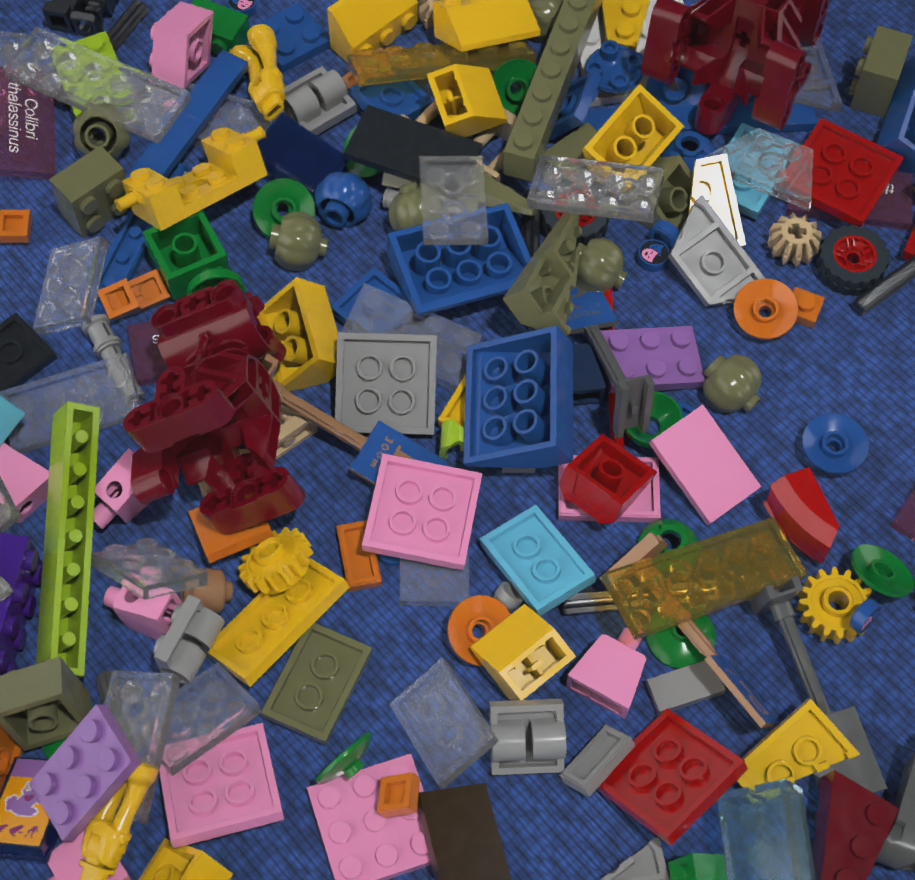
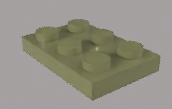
M314 623L299 638L261 711L262 718L326 746L373 653L372 647Z

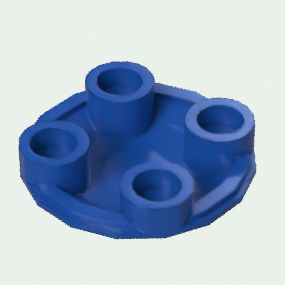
M607 40L602 43L601 48L589 56L585 64V71L587 74L595 70L602 76L597 88L598 90L608 93H623L633 89L641 82L643 77L641 74L643 54L629 47L618 45L616 41Z

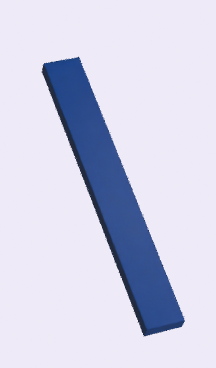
M813 100L794 101L790 117L782 130L752 119L754 103H747V106H744L743 103H737L732 117L717 134H735L741 123L762 132L812 131L817 125ZM698 105L664 106L684 125L681 131L690 130L698 132L694 128ZM617 108L588 110L589 117L586 122L598 131Z

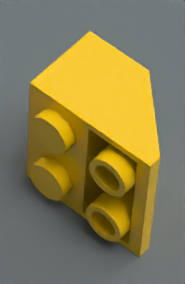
M453 64L426 74L447 132L468 137L508 122L489 68Z
M526 604L519 607L469 647L510 701L524 700L576 657L558 632Z

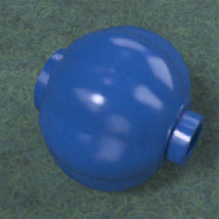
M332 172L318 184L314 192L315 203L320 216L334 227L346 228L358 225L368 216L373 206L372 196L367 183L359 175L351 172Z

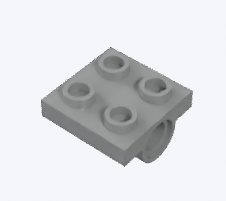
M321 66L289 84L284 89L285 101L282 112L307 140L357 112V104L348 95L347 87L342 77L333 69L327 72Z
M189 594L183 605L178 604L171 617V626L166 635L162 634L158 638L153 650L154 659L164 681L174 686H178L179 683L184 685L192 684L206 658L204 651H210L225 623L220 615L203 607L200 599Z
M562 698L489 701L492 775L556 773L564 771V758H566L567 746Z

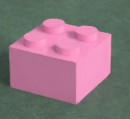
M180 1L158 22L153 24L150 32V38L153 40V51L149 58V65L152 67V80L184 90L210 65L213 11Z

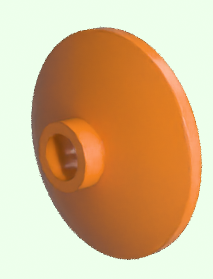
M757 279L746 284L738 292L734 301L733 312L738 326L746 334L757 339L770 340L785 335L794 326L798 316V302L792 290L782 282L774 279ZM766 309L771 315L769 317H762L759 311Z
M476 595L464 599L453 609L448 620L447 634L449 643L459 658L471 665L483 666L469 647L511 615L506 606L493 597ZM475 625L479 626L482 631L479 638H476L472 633Z

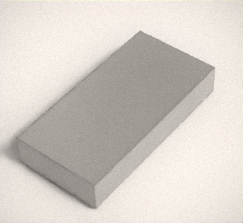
M706 661L649 678L645 683L658 716L667 708L674 711L723 695L726 691L723 682Z
M605 724L559 776L564 784L590 797L635 747V743L632 737Z

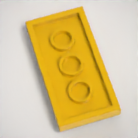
M310 558L309 568L299 582L277 594L263 595L260 592L219 632L210 651L204 652L208 658L251 687L350 587L344 578Z

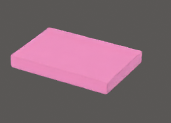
M701 405L648 442L706 525L711 524L761 487L704 405Z
M637 457L656 470L657 473L642 493L615 522L652 523L661 519L659 457ZM568 464L558 465V520L597 521L571 501H565L559 482Z

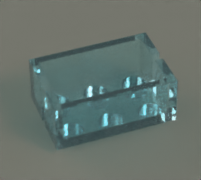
M787 779L754 785L755 791L749 787L729 790L717 800L727 880H816L801 787Z

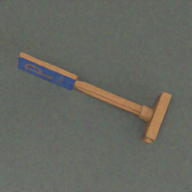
M267 353L262 364L271 378H273L279 360ZM272 379L283 406L359 451L349 470L373 485H376L382 454L444 466L447 463L445 459L439 458L435 453L378 420L369 437H364L284 389L285 386Z
M650 532L600 577V580L608 589L612 590L622 588L633 577L641 587L645 586L697 650L707 657L704 659L760 728L777 726L780 722L730 662L725 657L719 656L716 653L711 641L656 577L658 573L649 563L669 545L661 535L655 536L653 532Z

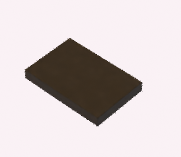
M486 783L419 792L417 809L435 880H512Z

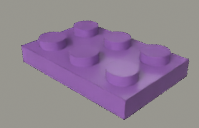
M692 326L600 330L626 379L650 374L655 383L654 391L703 387L705 377ZM603 368L608 393H615L616 390Z
M96 704L29 784L62 841H74L142 761L107 705Z

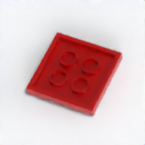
M821 118L779 180L777 188L851 225L862 227L900 168L904 157Z
M667 708L633 740L635 747L596 790L671 846L748 768L742 758Z

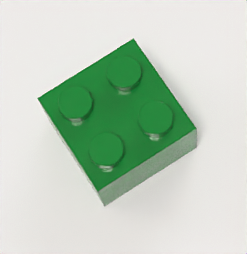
M203 210L162 231L153 227L142 232L148 254L156 269H158L172 300L187 295L189 282L203 269L221 266L230 270L227 254ZM214 278L207 280L206 282L215 283L220 281L222 278Z

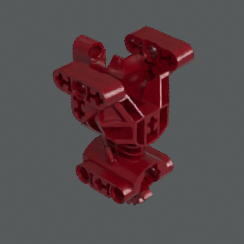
M657 0L650 18L641 74L671 85L675 81L681 66L694 71L692 85L711 84L700 97L694 121V128L702 134L714 135L720 132L732 117L739 97L742 99L743 105L747 106L749 94L756 96L752 119L782 130L790 117L795 96L806 83L811 70V63L805 61L806 51L801 50V44L812 48L816 45L822 32L830 0H700L691 6L674 0Z
M224 280L214 288L209 286L177 299L174 304L163 305L154 312L151 317V325L160 334L157 345L169 369L163 372L157 380L154 400L132 409L123 421V428L141 447L132 454L131 487L136 499L141 504H148L173 494L175 488L179 487L180 464L188 486L205 481L213 490L202 499L199 509L215 529L223 535L232 534L292 512L305 499L303 488L284 467H275L281 428V399L274 381L262 364L267 353L278 359L279 364L284 359L287 350L269 326L261 325L257 316L265 306L258 296H253L250 291L244 294L234 280ZM245 444L250 452L240 455L238 446Z

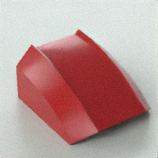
M601 434L566 466L559 486L565 501L574 503L595 518L598 524L614 523L630 507L650 483L657 471L604 434Z
M807 467L786 474L772 483L767 500L763 504L781 532L806 555L823 564L840 526L811 468Z

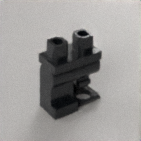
M52 0L51 2L46 1L41 10L51 30L68 33L76 31L77 33L95 35L104 32L102 13L111 14L118 0ZM64 17L66 23L59 22L60 18ZM80 20L86 21L87 23L85 25H82L80 23Z

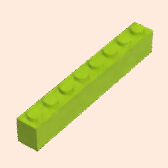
M67 401L53 414L36 664L46 659L61 657L77 678L80 679L84 677L100 407Z

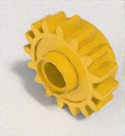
M284 527L279 534L276 530H273L274 537L265 539L257 546L249 547L250 554L243 555L241 559L244 563L238 566V570L241 572L239 576L248 589L250 588L253 593H257L260 590L263 595L277 594L291 588L302 579L310 565L309 556L313 555V551L310 548L312 545L303 532L300 533L297 528L290 531L288 527Z
M833 567L829 575H827L823 569H820L815 576L816 578L812 576L807 578L804 584L806 587L803 586V590L798 594V597L801 599L796 605V610L803 611L799 620L801 623H807L809 626L808 633H816L820 636V641L824 642L826 639L834 640L835 644H839L842 639L846 638L849 642H853L859 633L849 626V621L857 608L869 598L872 589H862L860 585L863 580L860 577L855 581L850 578L851 570L847 569L844 575H839L837 567ZM829 602L837 603L842 610L832 608Z

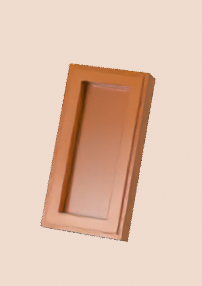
M367 520L336 525L346 582L350 587L348 592L382 586L377 554L362 551Z

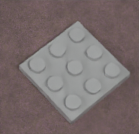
M337 332L335 419L358 433H371L378 420L401 434L434 435L437 335Z

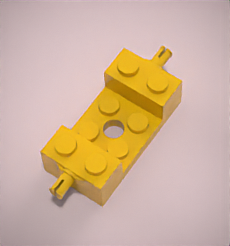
M258 126L242 134L228 127L215 129L211 132V136L201 140L209 162L194 166L191 172L183 176L168 179L150 168L134 170L130 177L121 181L126 195L115 199V206L120 212L131 207L134 215L160 231L176 224L268 175L257 141L266 138L264 129Z

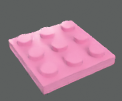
M382 454L362 542V551L464 571L482 473Z
M263 722L156 749L173 849L284 820Z
M411 753L361 769L349 780L343 775L331 781L307 787L335 880H388L431 865L418 809L417 813L387 818L377 812L381 777L410 772L419 777ZM420 781L419 792H424Z

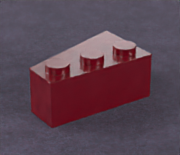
M832 770L819 778L818 811L815 812L814 846L811 847L807 880H867L900 808L836 770Z

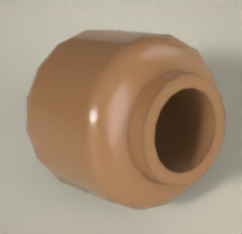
M194 568L190 570L187 577H182L180 598L182 603H184L188 594L202 601L203 607L219 614L223 611L226 602L232 601L233 584L232 581H226L225 574L221 569Z

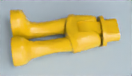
M258 24L252 26L247 32L248 43L252 47L236 45L230 49L229 53L248 61L249 68L245 72L248 73L250 79L248 93L257 105L258 111L264 115L266 120L271 121L284 109L285 85L283 83V75L277 68V41L274 30L265 24Z
M141 762L88 823L81 847V855L86 859H80L79 865L83 867L79 880H107L109 875H115L118 868L117 865L125 854L127 844L132 837L130 829L133 818L149 787L156 780L159 771L158 767Z

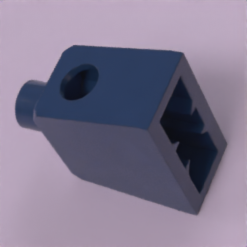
M567 335L573 343V406L604 403L606 385L591 346L587 343L574 345L573 335Z

